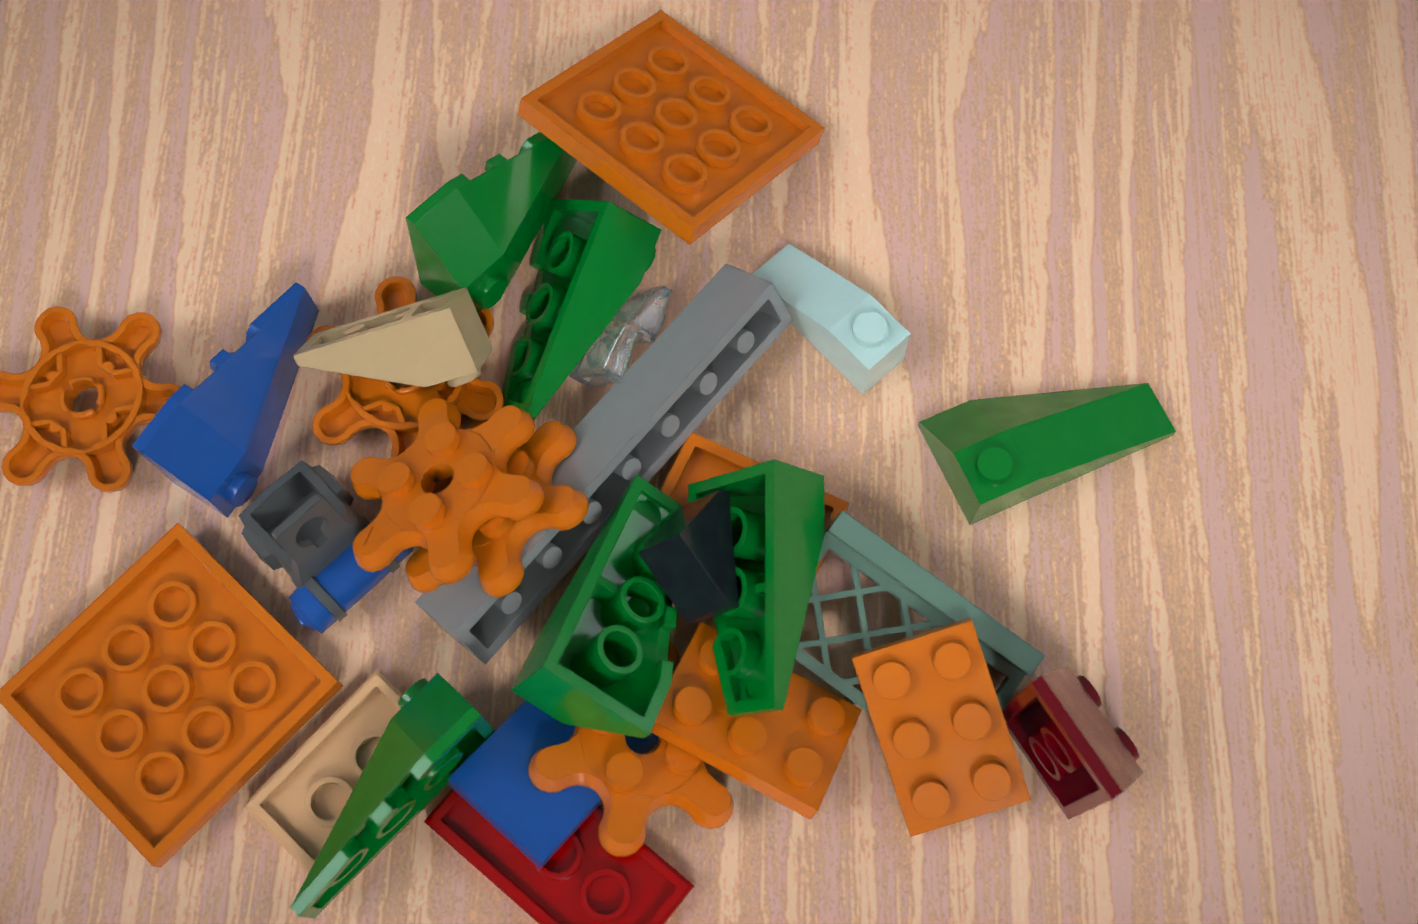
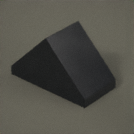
M719 489L679 507L638 552L683 618L689 623L697 624L739 608L729 491Z

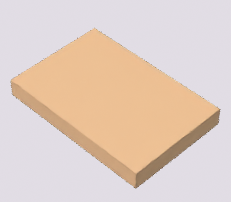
M378 670L243 805L308 873L391 718L401 709L398 706V701L403 694Z

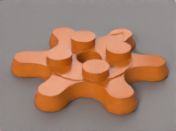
M392 276L383 280L375 290L374 299L377 305V314L416 303L417 292L414 284L402 276ZM483 308L478 315L489 337L494 328V318L489 309ZM326 325L318 327L310 333V335L307 337L306 342L315 333L332 329L336 326ZM339 373L342 379L341 392L333 402L322 407L315 414L312 421V430L316 438L323 444L335 446L347 443L363 430L379 428L390 437L392 458L403 453L415 441L419 432L418 411L425 402L434 398L444 399L454 404L459 409L461 415L467 416L473 421L483 422L487 421L496 411L504 407L505 401L503 392L498 385L478 378L456 387L448 386L446 381L429 387L411 385L398 390L390 381Z
M60 306L48 308L39 315L34 326L35 335L42 347L41 357L30 370L22 373L0 371V413H15L23 422L21 439L7 452L3 459V475L9 482L17 486H32L40 483L57 463L67 458H77L84 463L87 469L88 480L93 487L101 492L121 491L130 484L133 476L132 463L126 454V445L129 438L141 426L149 424L167 400L181 388L173 383H152L142 374L145 360L160 344L162 331L160 323L151 314L136 312L122 320L118 329L112 335L104 339L93 340L82 335L78 319L71 310ZM87 389L98 390L96 404L99 406L96 410L90 408L84 412H74V400L78 394Z
M431 399L425 402L419 409L417 416L419 424L418 435L413 444L403 453L389 459L372 456L365 457L355 463L350 472L351 483L355 493L364 500L382 501V507L377 517L360 531L353 541L354 557L362 569L369 572L382 570L404 550L421 546L428 549L427 559L431 575L439 583H456L463 579L474 565L475 556L472 550V539L479 527L488 520L497 517L509 518L514 521L524 520L534 515L540 509L545 496L541 485L529 477L512 475L507 472V462L517 448L531 438L535 430V421L531 415L516 406L508 405L502 407L480 426L472 429H461L459 409L444 399ZM436 476L440 480L453 477L447 488L439 493H432L436 486V483L433 481Z
M486 421L475 422L474 424L470 425L467 429H472L477 426H480ZM548 421L538 427L531 438L512 453L507 462L508 474L523 475L536 480L541 485L545 496L540 509L534 515L524 520L514 521L504 517L490 519L478 528L472 539V550L475 556L474 565L478 566V576L482 589L491 597L507 596L520 585L524 576L521 552L525 543L535 533L544 529L569 530L577 526L588 513L589 501L583 492L567 485H552V475L555 468L572 453L577 443V436L572 428L558 421ZM453 477L437 482L432 493H439L447 488ZM420 547L408 559L406 574L411 586L416 591L428 593L436 590L443 583H439L431 575L427 559L428 549Z
M669 641L668 661L673 662L674 673L680 662V656L676 647ZM575 726L573 735L566 742L537 750L531 757L528 766L531 782L541 791L555 793L576 785L585 786L595 791L601 798L604 807L603 818L598 828V838L602 847L608 853L619 857L632 855L642 847L646 837L648 817L660 807L673 806L680 808L697 825L707 829L719 828L726 824L734 808L732 795L708 773L706 762L659 736L658 748L654 752L639 754L628 747L625 742V735Z

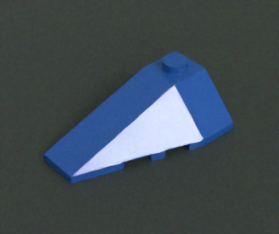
M295 282L249 325L246 333V342L236 352L229 353L222 349L209 361L210 369L213 370V373L194 390L185 384L167 400L132 445L134 449L174 484L227 518L235 507L242 506L251 498L257 487V478L263 472L300 367L297 365L293 355L306 343L307 337L312 332L319 310L306 288Z

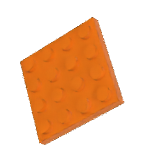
M662 10L523 96L520 100L518 116L689 245L818 145L825 127Z
M177 523L0 688V703L152 866L162 868L344 685L184 527Z

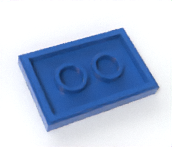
M525 701L448 778V785L541 869L597 809L602 800L595 791L585 786L576 785L560 792L547 793L533 785L528 773L531 757L537 750L543 747L566 742L573 735L575 726L563 724L528 701ZM652 732L645 738L625 735V742L628 747L639 754H647L659 741L658 736Z

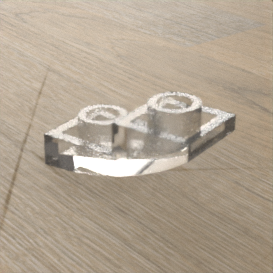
M664 285L635 290L576 365L569 377L585 386L620 383L623 374L631 363L633 344L655 341L657 333L665 322V310L672 290Z

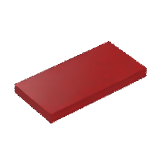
M453 789L448 792L423 821L539 924H666L695 887L644 842L636 853L627 857H619L608 853L602 847L598 838V828L604 812V808L600 805L541 869Z

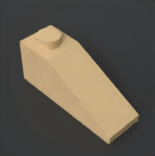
M467 287L315 333L293 357L300 367L420 387H429L447 381L448 386L456 387L478 377L481 373V367L494 349Z

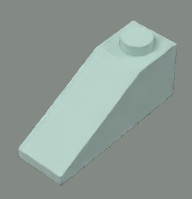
M790 243L753 273L757 277L772 282L793 320L791 324L862 395L903 361L911 333L869 293Z

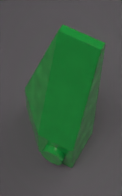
M539 132L524 141L516 156L506 159L501 154H498L488 159L485 165L486 172L470 180L463 174H460L446 182L405 217L420 283L436 296L467 287L477 313L483 308L489 309L502 298L506 288L509 286L541 228L552 200L557 199L578 160Z
M552 200L531 256L529 266L537 269L538 273L533 294L527 293L522 297L519 312L526 315L527 324L524 336L517 339L511 347L502 388L505 401L504 407L508 405L516 406L528 412L533 420H535L642 282L645 272L650 268L655 259V246L661 229L609 201Z
M1149 383L969 400L922 420L918 424L969 525L1144 449L1176 433Z
M774 459L688 485V503L719 489L729 491L739 608L713 617L718 636L713 643L712 649L727 713L730 716L736 717L784 710L825 535L824 476Z
M638 475L631 479L537 637L511 689L513 693L563 724L638 738H645L650 735L672 683L673 662L668 661L670 631L676 628L677 609L672 607L671 599L638 552L671 515L682 506Z
M439 673L429 682L425 678L420 679L399 699L398 706L401 709L391 718L291 905L292 910L299 917L315 919L448 785V778L495 732L485 718Z

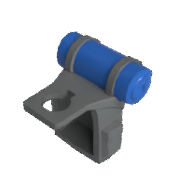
M301 460L269 485L239 515V518L244 525L242 535L251 549L257 553L259 559L273 570L283 568L297 587L289 596L290 607L297 620L304 627L308 626L310 629L323 634L337 620L341 621L348 615L347 611L390 572L394 573L400 567L399 563L413 552L414 549L411 547L404 550L382 570L369 572L362 569L354 557L353 541L358 533L371 522L351 508L354 500L353 496L334 475L321 465L312 467Z

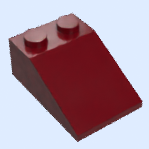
M1066 666L1041 675L1032 681L1002 710L1010 735L1069 820L1114 799L1123 793L1143 771L1136 762L1139 759V753L1130 737L1119 727L1113 729L1099 710L1102 702L1094 686L1084 676L1079 675L1076 677L1070 667Z

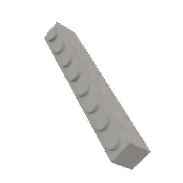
M725 264L573 429L577 436L575 449L555 468L552 475V485H567L583 492L589 501L588 513L577 526L569 530L544 529L531 536L521 552L524 576L520 585L513 592L499 598L488 595L482 589L478 576V566L473 565L470 572L460 581L452 584H442L436 590L423 593L415 603L448 635L486 665L593 545L631 479L638 475L649 482L793 321L772 282Z

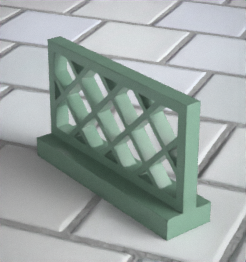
M841 511L837 513L826 528L818 564L828 550L833 552L849 564L853 589L819 595L815 576L809 603H812L818 639L800 641L795 660L868 713L870 712L864 694L852 686L860 684L858 676L841 678L831 671L827 644L861 639L864 651L871 649L870 637L904 632L905 638L912 636L913 630L940 627L970 617L973 621L986 663L1005 676L996 690L1001 710L1025 676H1031L1045 657L1044 654L846 512ZM859 572L877 585L861 588ZM887 591L898 599L902 625L868 630L863 594ZM854 596L860 632L826 637L820 601ZM909 608L927 621L911 623ZM819 646L822 663L802 649Z

